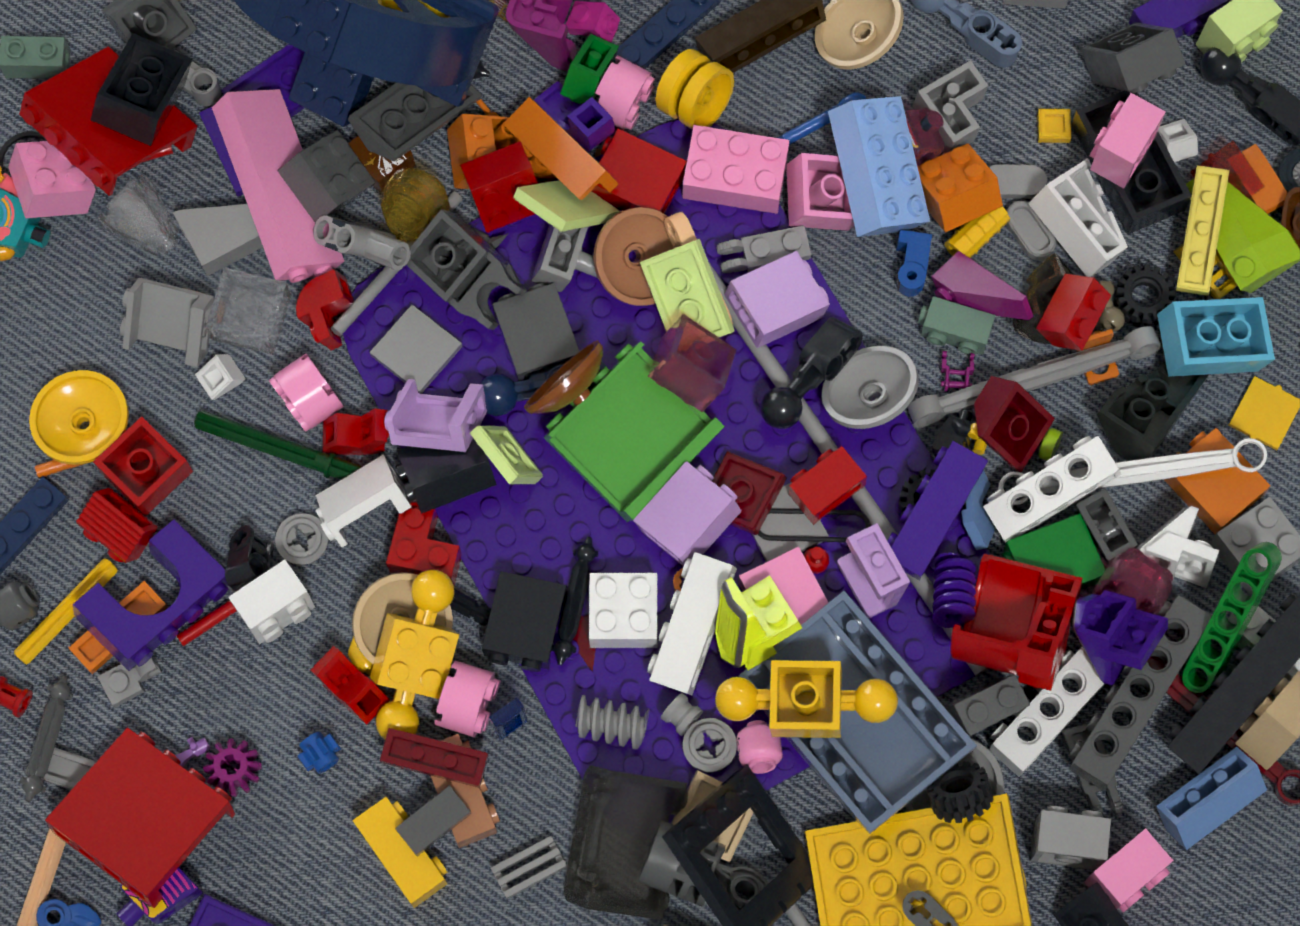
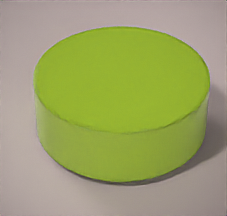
M1049 428L1042 441L1038 453L1039 458L1047 461L1055 456L1063 436L1062 431Z

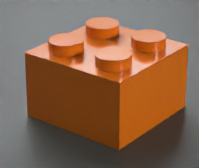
M969 143L917 166L928 212L945 233L1003 206L997 176Z

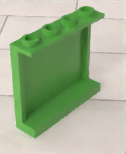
M642 342L637 343L633 347L628 343L615 356L619 362L611 370L605 366L597 374L593 381L596 385L590 390L591 394L577 406L573 402L570 403L573 408L565 416L558 413L546 425L550 431L543 437L626 522L634 520L686 461L690 463L725 427L716 417L710 419L642 349L644 346Z

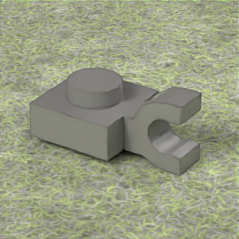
M151 657L144 665L140 667L136 665L130 671L120 664L99 675L98 678L111 705L116 708L144 693L145 691L141 683L157 676L162 671L157 661Z

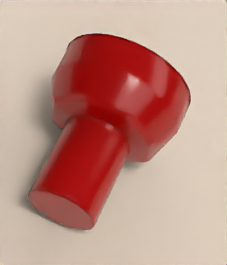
M815 546L807 549L804 553V557L813 574L822 573L827 569L829 555L825 549Z

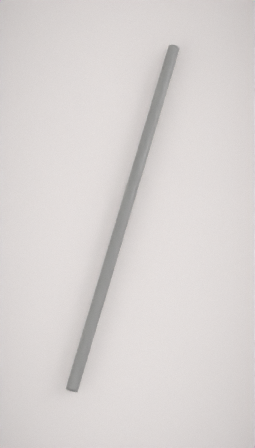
M709 263L718 288L730 312L733 326L775 387H787L791 379L767 345L756 348L724 296L727 287ZM802 398L803 410L799 419L800 423L822 454L829 449L836 451L838 447L804 398ZM865 486L851 496L863 514L867 516L870 524L874 525L877 523L886 540H888L892 532L897 534ZM906 573L910 582L933 614V584L925 573L920 581ZM943 628L951 640L953 628ZM967 663L975 676L982 674L988 669Z

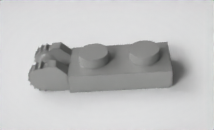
M804 225L743 237L741 240H729L716 246L717 252L720 255L742 251L744 254V258H736L721 263L723 273L744 270L751 272L795 251L798 252L802 260L811 259V251Z

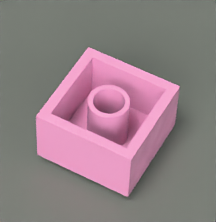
M1130 93L1125 103L1119 100L1110 116V122L1107 127L1101 129L1094 142L1095 146L1090 153V157L1094 158L1090 170L1125 188L1155 139L1166 111L1133 93Z
M47 141L15 144L8 168L25 219L88 213L96 191L91 179L76 166L72 165L58 149Z
M801 153L786 164L789 226L797 227L804 225L805 228L849 231L854 227L838 156Z
M1145 828L1095 870L1084 883L1091 887L1098 882L1109 896L1115 908H1120L1124 913L1144 896L1140 889L1145 886L1150 891L1170 874L1166 867L1174 860Z

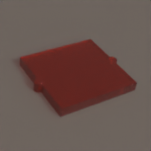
M1231 141L1215 154L1210 153L1208 159L1198 165L1229 170L1228 182L1247 198H1250L1265 187L1235 141ZM1194 168L1192 171H1190V173L1192 174V176H1193L1194 178H1195L1196 168Z

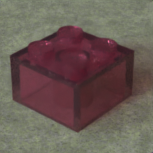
M682 314L661 337L648 377L653 379L659 386L665 387L680 397L686 404L692 405L703 412L724 390L737 349L685 314Z

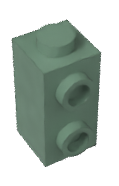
M1 36L0 69L5 78L50 79L70 67L71 49L65 37Z
M933 296L930 306L923 305L918 324L923 325L921 336L925 337L932 344L939 346L948 344L958 347L960 352L970 355V353L983 355L996 315Z

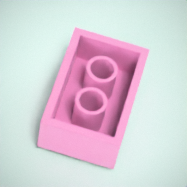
M694 125L683 180V199L778 214L788 158L789 140Z

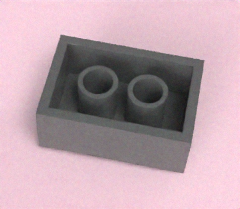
M1137 22L1080 48L1093 83L1106 86V88L1112 87L1118 90L1129 91L1130 93L1146 89L1148 87L1147 82L1156 78L1163 80L1172 77L1177 73V68L1186 65L1173 28Z

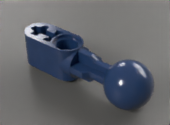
M601 362L599 372L606 366L603 362ZM562 365L555 366L549 372L532 374L528 380L513 382L509 377L502 374H493L485 377L479 384H482L484 388L487 414L502 416L509 413L518 401L529 400L534 392ZM595 383L588 387L589 391L596 385Z

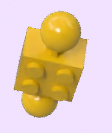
M426 570L414 579L411 587V596L418 607L415 619L390 613L386 615L370 674V679L377 685L396 689L393 701L383 705L376 716V728L384 740H386L389 728L416 734L419 727V717L412 706L415 694L440 699L444 683L449 675L459 634L451 628L434 624L437 612L446 609L454 598L453 582L442 571Z
M771 660L770 689H757L752 682L745 678L732 677L722 682L715 694V704L720 714L731 721L746 720L756 710H770L769 729L772 737L841 738V711H856L867 722L881 723L890 719L895 713L898 706V696L893 686L882 679H869L863 682L857 690H842L841 661Z

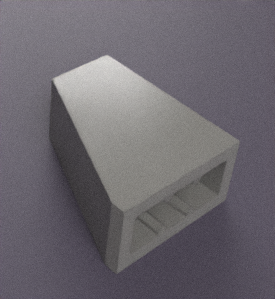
M247 204L182 209L173 212L181 231L207 277L263 248Z

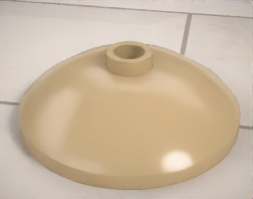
M832 0L824 9L826 21L816 26V48L827 63L840 69H857L875 62L893 46L901 32L904 13L900 0Z
M394 573L384 576L373 582L357 601L352 619L353 636L360 652L372 664L375 660L387 613L394 615L402 614L403 617L415 619L418 607L412 599L411 587L414 579L418 576L417 574ZM450 605L443 611L437 612L434 624L452 629L453 616Z

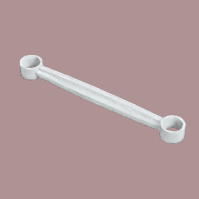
M1247 438L1240 441L1233 449L1182 453L1115 462L1120 469L1121 475L1099 488L1177 478L1237 467L1243 472L1252 473L1263 467L1267 460V451L1260 441ZM1248 443L1256 444L1262 451L1261 462L1253 468L1243 466L1237 457L1240 447ZM1089 467L1071 469L1070 474L1075 478L1084 477ZM1020 472L1007 473L1000 480L998 490L1003 489L1004 483L1008 478L1013 476L1021 477L1024 474ZM1049 479L1043 483L1041 491L1043 494L1057 493L1060 484L1054 479ZM1023 497L1020 500L1014 501L1013 505L1024 504L1029 498Z

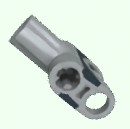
M325 215L321 216L314 226L315 241L337 252L360 256L394 270H401L408 264L411 251L407 243L398 240L392 233L377 227L358 222L351 223ZM328 223L329 233L326 236V238H324L323 229L324 226Z

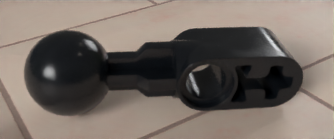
M1216 47L1208 49L1200 62V70L1205 80L1216 86L1230 84L1240 92L1241 99L1251 106L1250 111L1260 123L1288 144L1299 145L1300 100L1281 85L1276 83L1267 84L1260 77H1251L1241 69L1242 64L1238 53L1227 56Z
M835 317L829 318L803 348L799 357V366L793 372V380L788 386L773 388L762 398L760 412L764 421L776 429H787L795 425L802 415L803 406L801 399L809 390L816 389L822 381H831L839 374L859 349L863 339L862 332Z

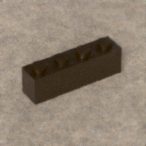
M759 0L752 6L695 37L698 52L707 56L711 62H718L734 73L826 21L823 1Z

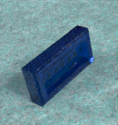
M517 697L489 717L493 731L502 740L527 722L525 708Z

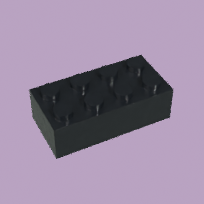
M1121 91L1076 110L1071 126L1091 164L1094 158L1090 157V153L1095 146L1094 142L1103 127H1107L1111 120L1110 116L1119 100L1124 103L1130 95L1129 91ZM1157 132L1155 139L1125 188L1097 174L1127 234L1185 211L1192 197L1159 132Z

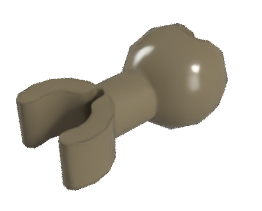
M1100 281V284L1111 294V297L1099 318V323L1104 330L1112 329L1115 332L1123 327L1125 317L1121 309L1113 305L1111 298L1114 294V286L1112 282Z

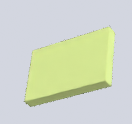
M560 180L517 187L513 196L516 201L560 232L604 224L620 212L592 191L583 200H579Z
M700 239L640 262L675 354L735 332Z

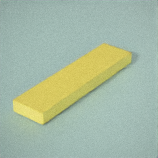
M1197 165L1176 291L1209 296L1229 170Z

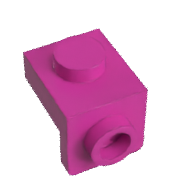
M575 1L566 25L570 35L589 36L591 33L612 43L620 18L605 2Z

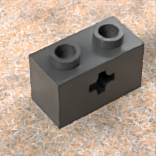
M1105 488L1076 505L1113 570L1125 563V560L1138 547V544Z

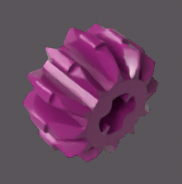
M233 738L228 739L226 749L219 742L216 743L215 748L219 753L217 755L207 753L206 758L213 764L203 767V771L206 774H212L207 780L209 786L218 784V787L225 792L229 788L232 797H237L238 787L240 786L246 793L250 792L251 789L247 784L248 780L254 783H258L260 780L252 772L262 769V764L254 761L259 755L256 749L248 751L249 744L244 740L236 748V742ZM235 761L240 768L239 770L235 768L236 773L231 775L226 770V766L231 767L229 763Z

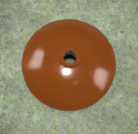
M596 340L570 358L534 392L526 402L524 409L529 414H543L558 411L572 402L576 406L582 403L591 394L588 387L599 372L603 357V345Z

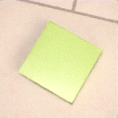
M478 425L470 432V435L509 484H536L543 477L541 471L506 427Z

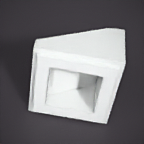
M1185 119L1159 127L1158 132L1174 162L1198 154L1197 136Z
M216 354L195 374L211 400H216L245 380L244 375L228 354Z

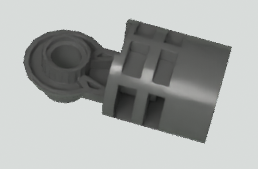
M661 820L646 853L637 881L702 907L705 903L704 898L662 838L674 825ZM713 840L700 854L740 911L769 883L761 873L753 868L744 866L730 868L720 864L719 861L725 852L726 845ZM736 892L743 893L748 899L740 898Z

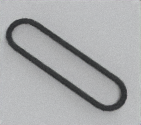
M771 509L769 514H804L801 509ZM833 510L827 514L856 515L864 520L865 529L870 527L869 519L860 511ZM761 530L758 533V536L762 539L769 541L845 542L847 537L769 536L762 533Z

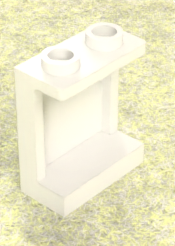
M384 454L316 495L319 504L316 513L322 521L321 527L330 541L336 539L342 548L348 545L342 528L389 499L400 514L411 508L402 482Z

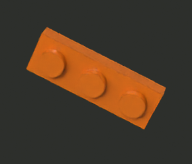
M145 581L119 602L123 608L138 615H154L168 608L166 603ZM89 631L85 632L68 648L92 675L113 657Z

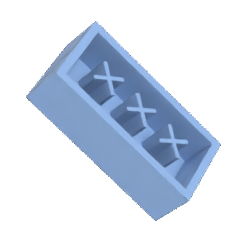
M901 96L852 100L828 111L857 237L900 232V230L908 231L930 222Z

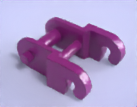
M942 351L941 373L945 374V381H941V386H944V392H947L948 388L964 389L972 386V383H969V375H973L975 354L970 353L969 367L966 370H953L946 365L947 351ZM949 374L965 375V381H949Z

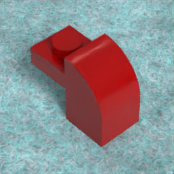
M332 269L309 281L301 290L297 299V318L310 327L311 334L318 344H323L331 351L343 345L340 336H337L331 330L335 323L333 317L345 312L354 302L347 279L338 271Z
M375 408L362 416L336 413L323 421V452L340 455H372L384 452L385 443L389 437V431L384 426L385 415L388 410Z
M335 646L310 670L344 707L366 725L377 715L380 708L390 701L375 683L361 673Z

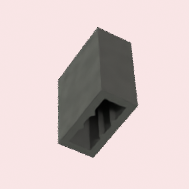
M540 283L532 286L528 290L529 292L524 293L523 296L507 294L500 297L498 302L492 304L494 315L499 324L498 326L518 382L528 380L532 374L549 372L555 366L563 365L579 352L555 283L549 285Z
M1016 675L999 677L944 705V707L963 730L971 736L1030 706V703Z

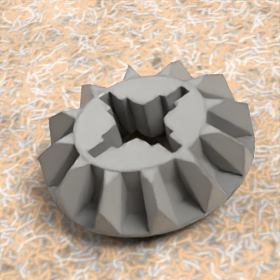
M306 513L295 514L285 519L278 527L275 537L279 554L287 562L298 566L314 564L317 559L324 556L329 543V539L321 527L322 521ZM298 528L301 533L303 532L304 536L311 535L312 537L307 541L309 545L307 546L308 551H305L300 544L294 546V542L298 540V533L296 531Z
M714 718L696 721L688 728L683 738L685 758L693 768H697L705 773L721 771L732 763L737 751L736 736L733 730L725 722ZM703 733H706L712 742L723 740L715 747L716 758H713V755H710L708 750L697 752L704 745Z

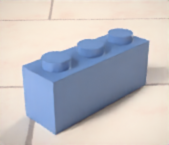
M1235 747L1158 804L1156 808L1166 831L1187 850L1266 792L1267 788L1258 765L1238 747Z

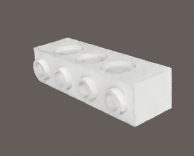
M1087 436L1073 445L1074 451L1064 457L1061 453L1053 456L1044 463L1045 469L1035 475L1033 471H1030L1015 481L1017 486L1007 492L1004 489L998 490L987 498L989 503L984 505L983 508L1005 542L1023 535L1121 475L1120 469L1099 436L1093 439ZM1084 462L1088 465V472L1084 477L1075 478L1070 474L1071 466L1074 463ZM1049 479H1054L1060 484L1058 492L1051 496L1043 494L1041 491L1043 483ZM1019 497H1027L1031 501V506L1025 513H1017L1013 510V503Z
M1083 647L1076 654L1070 650L1063 657L1060 665L1061 670L1056 676L1051 691L1035 688L1039 694L1031 702L1029 701L1030 706L1014 713L1017 718L1009 726L1002 723L991 735L990 738L994 742L989 751L1018 777L1027 770L1105 685L1099 679ZM1066 678L1075 680L1079 686V691L1075 693L1066 691L1062 685V680ZM1044 702L1053 704L1057 711L1056 716L1047 717L1043 715L1040 711V704ZM1023 726L1030 728L1034 733V740L1023 741L1019 738L1017 729Z

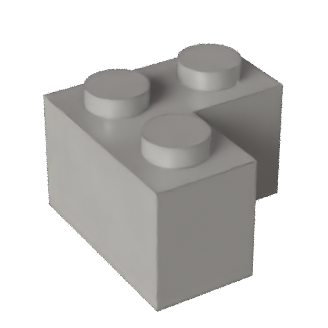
M971 60L919 90L913 103V107L921 119L927 115V119L932 125L929 130L945 153L967 143L974 142L980 129L979 124L968 109L983 100L989 85Z

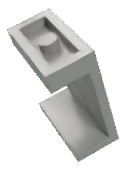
M138 278L131 288L126 289L123 296V307H126V316L123 318L120 326V335L124 336L122 349L129 350L136 340L139 339L186 351L185 364L198 367L208 353L214 296Z

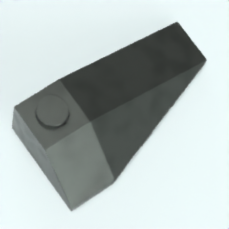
M1165 361L1154 371L1147 375L1144 373L1137 377L1135 382L1115 390L1097 414L1114 452L1128 461L1151 458L1210 374L1168 377Z

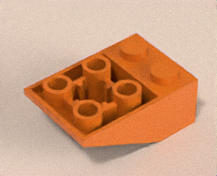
M461 114L447 129L454 188L469 189L460 167L461 164L519 142L503 125L509 117ZM522 144L537 183L548 182L557 178Z

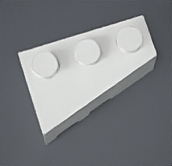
M1088 158L1045 185L1028 204L1086 277H1092L1110 265L1128 246L1112 211L1107 212L1101 198L1104 193L1100 184L1095 185L1089 171L1091 164Z

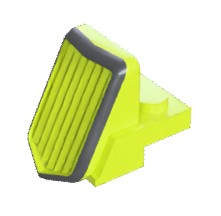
M770 575L743 592L739 590L732 577L722 583L715 635L721 659L736 668L745 665L749 671L777 654L774 645L802 629L798 619Z

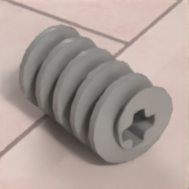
M582 695L576 719L579 738H585L591 730L593 741H598L604 733L605 741L608 744H611L615 737L618 736L619 746L624 747L631 738L632 748L638 749L645 737L649 708L645 715L641 717L639 706H635L632 712L627 714L625 703H622L618 710L614 711L612 701L608 700L602 709L600 708L599 698L595 697L592 704L588 706L586 695Z

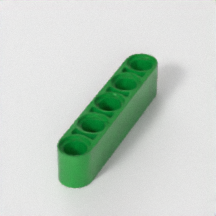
M1261 542L1243 555L1183 670L1182 680L1185 687L1195 693L1206 691L1225 670L1280 566L1282 556L1275 544ZM1256 553H1261L1266 557L1268 561L1267 567L1258 564ZM1241 582L1248 583L1251 586L1252 596L1243 593ZM1226 611H1231L1236 615V625L1228 621ZM1212 639L1217 640L1221 644L1222 653L1213 649L1211 645ZM1197 668H1201L1206 672L1207 681L1198 677Z

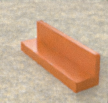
M530 97L504 122L503 125L579 200H583L599 183L609 193L619 184Z

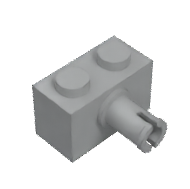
M549 224L531 281L538 284L546 283L547 285L555 283L557 291L562 292L571 281L574 270L598 278L594 266V256L582 251V244L588 227L560 232Z

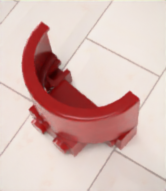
M984 554L980 562L975 587L976 594L974 597L976 605L974 609L976 616L970 622L965 623L963 630H960V625H954L950 645L951 657L955 660L1019 676V683L1051 691L1066 651L1075 601L1079 599L1083 578Z

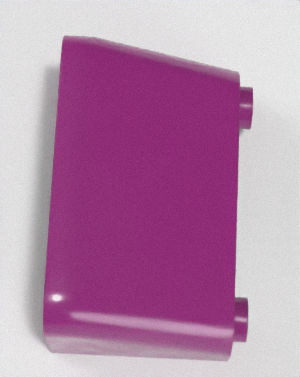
M510 0L506 9V18L510 28L551 66L568 71L570 64L578 53L576 45L566 38L569 30L567 25L564 24L573 0Z

